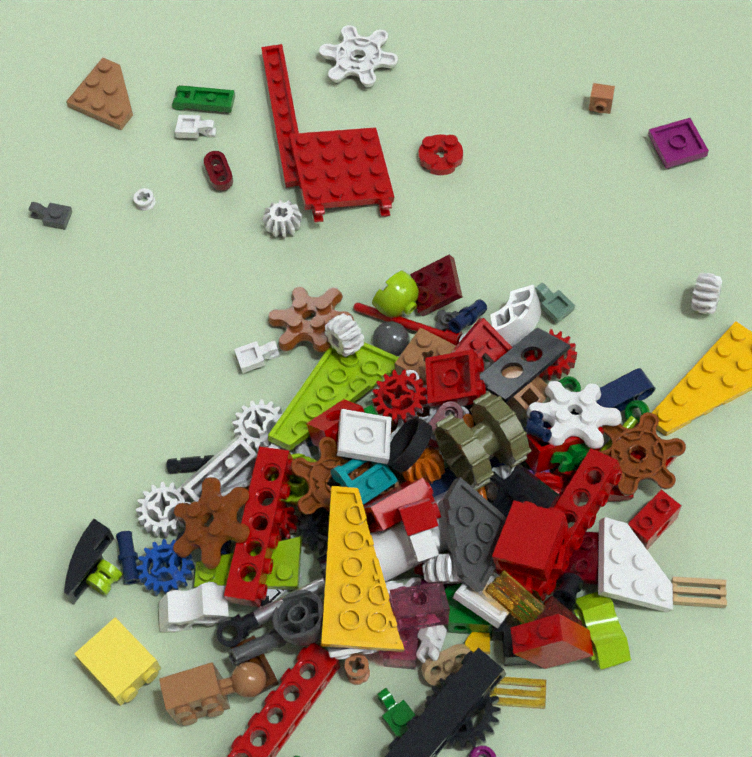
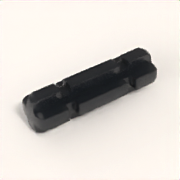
M204 455V458L193 456L182 457L180 460H177V458L168 459L166 463L168 473H178L179 470H182V472L198 471L214 455Z

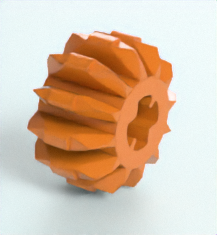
M429 447L424 450L413 466L402 472L404 479L411 481L424 478L425 481L433 484L434 480H439L441 475L445 473L444 459L439 450Z

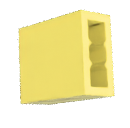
M116 617L74 653L79 662L120 706L125 702L133 700L138 694V690L145 683H151L158 676V671L161 670L158 661Z

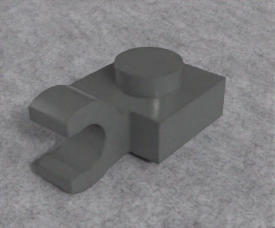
M31 202L28 209L32 212L31 218L42 219L44 226L66 230L72 215V208L70 206L49 203L48 208L40 203Z

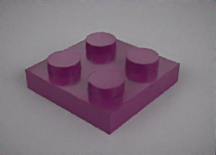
M691 118L649 129L648 136L665 168L708 156L709 150Z

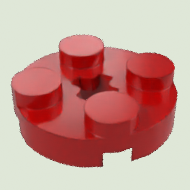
M453 134L426 136L419 147L420 165L430 170V173L434 175L451 174L463 162V147L458 142V138ZM443 152L445 154L444 157H439L437 153Z

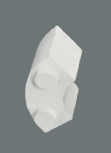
M534 285L510 291V299L507 304L499 311L490 314L492 327L512 347L530 334L540 319L541 304Z
M206 582L188 591L172 590L167 592L159 601L160 632L193 630L192 625L195 624L211 626L226 619L229 616L228 601L224 597L226 586H219L214 582Z

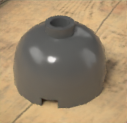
M296 590L287 594L282 599L284 602L280 605L279 609L276 606L274 610L273 624L275 630L285 641L296 646H306L317 642L322 635L324 602L319 596L312 594L308 590Z

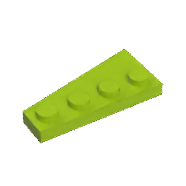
M300 536L279 541L277 549H273L271 557L273 559V570L270 575H267L265 583L268 589H299L302 539ZM262 547L254 548L251 551V556L260 554ZM234 553L222 555L219 565L214 569L206 568L202 561L196 562L194 587L197 588L206 582H214L219 586H226ZM256 572L248 573L245 581H252L256 576Z

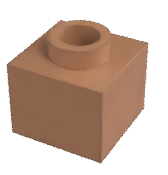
M593 83L589 111L610 114L615 86Z

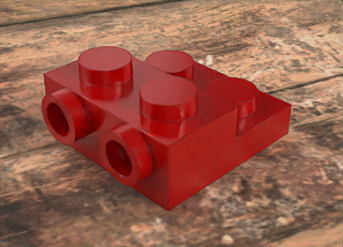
M473 349L425 358L427 403L430 407L441 406L446 402H456L460 406L474 404V400L486 394L485 383L483 380H480V373L484 372V362L482 357H478Z

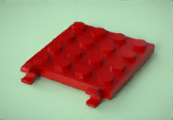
M376 127L289 134V143L304 209L312 210L314 223L324 221V208L378 204L381 217L390 216L389 209H392L395 196Z

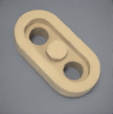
M456 644L440 652L436 661L428 658L422 665L421 672L423 677L431 685H441L439 679L445 680L450 673H457L463 666L461 664L463 658L471 650L464 644ZM461 654L458 659H455L457 655ZM438 666L436 670L431 671L433 667Z

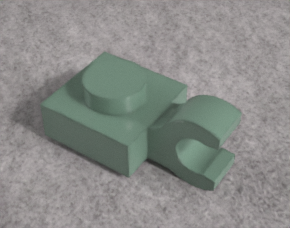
M544 283L535 287L539 301L542 302L541 309L556 323L575 309V305L560 290L553 293Z

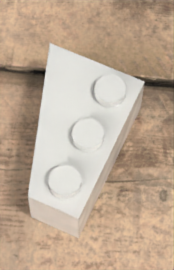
M237 435L181 486L195 502L200 499L202 483L208 477L219 479L222 496L230 493L235 487H247L251 483L257 454L241 436Z

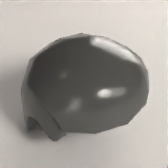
M394 321L380 324L373 333V346L395 356H400L401 352L410 343V336L404 326Z

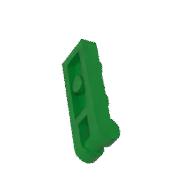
M179 85L176 87V97L173 99L172 107L179 111L186 108L231 113L235 100V91Z

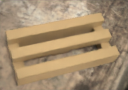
M672 577L673 605L726 608V580ZM691 587H707V588H719V589L691 588ZM678 594L720 596V599L678 597Z

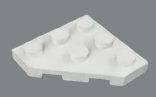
M606 517L599 520L598 595L663 612L673 610V584L627 523Z

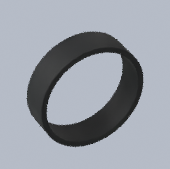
M418 416L409 419L398 430L390 443L388 465L400 473L413 466L430 441L432 426ZM412 439L411 443L409 444V446H408V447L406 448V450L404 451L405 447L407 446V444L409 443V441Z

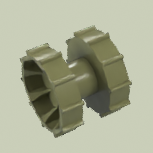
M490 392L473 401L474 406L470 408L475 423L474 427L469 428L463 419L456 418L451 414L437 422V428L433 431L439 447L438 450L444 457L450 471L457 478L461 477L476 491L491 482L489 478L494 475L488 459L491 455H494L500 464L509 465L512 469L527 459L526 455L532 452L529 448L527 432L524 431L515 415V411L510 409L501 396L491 395Z

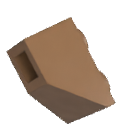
M510 366L503 370L502 375L506 378H516L523 373V369L518 366ZM539 376L507 402L510 409L515 411L519 421L528 417L526 413L527 408L532 403H543L547 398L545 393L547 384Z

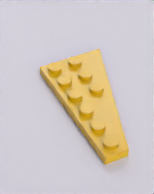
M737 321L733 323L653 410L652 413L659 419L656 430L668 436L690 424L692 420L699 416L707 415L714 408L722 404L725 405L752 390V332Z
M332 486L321 646L403 652V643L400 640L397 622L392 612L389 594L379 559L376 556L373 538L370 535L359 489Z

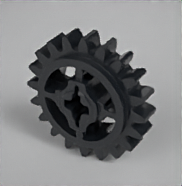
M318 508L310 515L301 513V516L298 517L299 535H302L303 544L309 543L310 551L318 547V555L321 556L324 551H327L329 512L324 508Z
M442 678L439 679L442 688L439 689L435 686L431 687L432 691L437 695L445 687L443 685V682L445 680ZM494 690L462 726L464 732L458 731L449 741L450 748L453 749L456 742H459L462 750H465L466 742H470L471 746L476 748V739L486 743L484 733L495 734L490 725L500 724V721L493 715L500 714L501 708L493 706L500 701L498 696L490 697ZM485 709L482 721L474 728V717L480 713L479 711Z

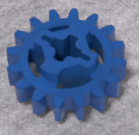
M163 539L162 545L159 546L155 541L152 542L153 549L144 548L146 556H139L138 558L142 564L137 566V571L140 574L138 577L141 583H145L144 586L148 591L153 588L155 595H158L161 590H164L165 594L171 589L179 590V585L187 587L188 584L185 579L193 578L192 571H190V569L195 568L193 561H191L192 555L190 553L186 558L178 557L173 549L176 542L174 539L171 544H167L166 539ZM182 560V569L179 571L178 567L181 565L180 561ZM152 563L153 568L150 570L151 574H149V567Z

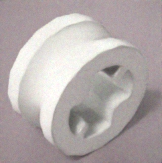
M143 188L134 194V202L138 209L146 211L155 206L156 200L151 190ZM146 197L148 200L143 202L142 198Z

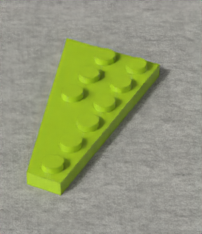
M365 342L357 352L345 357L342 354L339 355L336 349H332L331 345L268 434V441L291 451L310 436L306 423L343 399L353 403L377 386V381L382 382L385 380L384 374L388 376L392 374L393 370H395V362L399 357Z

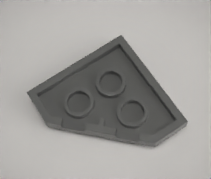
M460 477L454 479L443 498V505L457 576L476 592L483 591L496 567L492 555L507 517Z

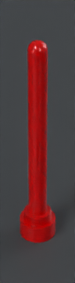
M355 303L353 306L356 312L386 322H397L403 325L404 328L415 332L422 328L457 346L462 336V332L443 331L401 316L387 317L376 308L362 303Z

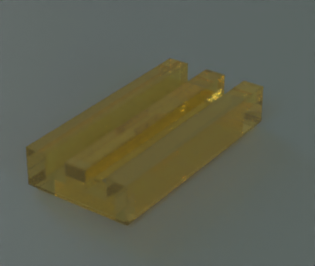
M506 571L501 572L500 576L496 577L485 589L492 598L522 624L532 622L545 608L538 599ZM497 587L501 589L510 598L508 599L502 592H500L497 589ZM517 605L524 609L529 614V616L526 613H524Z
M504 677L499 685L540 687V691L497 688L496 686L491 697L505 695L540 698V700L499 697L500 701L494 705L545 709L546 680Z

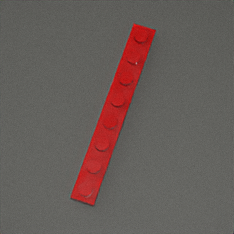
M283 45L261 47L286 188L299 186L289 143V134L299 133Z

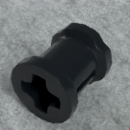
M564 573L560 578V587L553 593V599H556L560 605L562 604L563 608H572L577 601V593L584 586L583 580L574 573Z

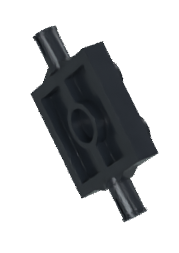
M516 465L510 476L505 480L496 474L495 471H493L494 475L489 478L491 483L498 488L497 497L492 505L506 517L509 514L513 501L522 503L528 501L536 506L548 509L554 507L561 496L522 465Z

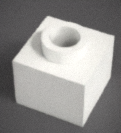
M428 529L407 536L416 561L420 562L439 555L437 547H440V542L435 531L431 532Z

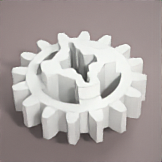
M263 399L260 400L259 405H255L254 401H250L251 407L249 408L243 405V413L236 412L237 420L233 421L235 437L237 435L241 436L251 448L256 447L257 452L259 446L269 447L272 442L268 441V434L282 415L280 406L274 408L272 401L268 405H264ZM257 421L260 422V425H262L263 430H261L260 427H258Z
M161 482L160 488L151 485L152 491L150 493L143 491L145 499H138L137 501L140 507L136 509V512L140 516L138 518L140 524L144 525L146 532L153 529L155 536H158L161 531L165 537H168L171 530L178 534L177 527L185 528L186 524L176 518L174 509L179 503L191 504L189 494H185L182 486L176 490L173 482L169 487H166L164 482Z

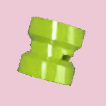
M102 559L97 565V571L90 574L86 582L94 590L106 596L111 590L113 582H117L122 573L110 562Z

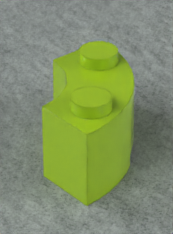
M598 592L578 597L575 603L576 609L572 610V614L578 618L574 619L576 623L590 630L593 656L589 657L590 661L595 660L600 670L630 661L631 656L627 636L618 621L611 598L598 595Z

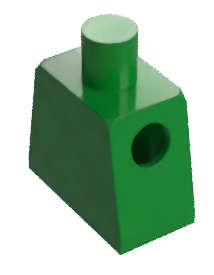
M463 583L445 588V602L430 603L431 614H434L437 619L447 618L449 632L464 634L483 632L492 635V624L453 598L455 592Z

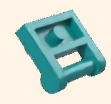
M353 458L344 465H338L331 469L332 478L341 487L359 489L363 505L398 481L387 464L370 461L373 467L354 480H351L348 474L366 463V460Z

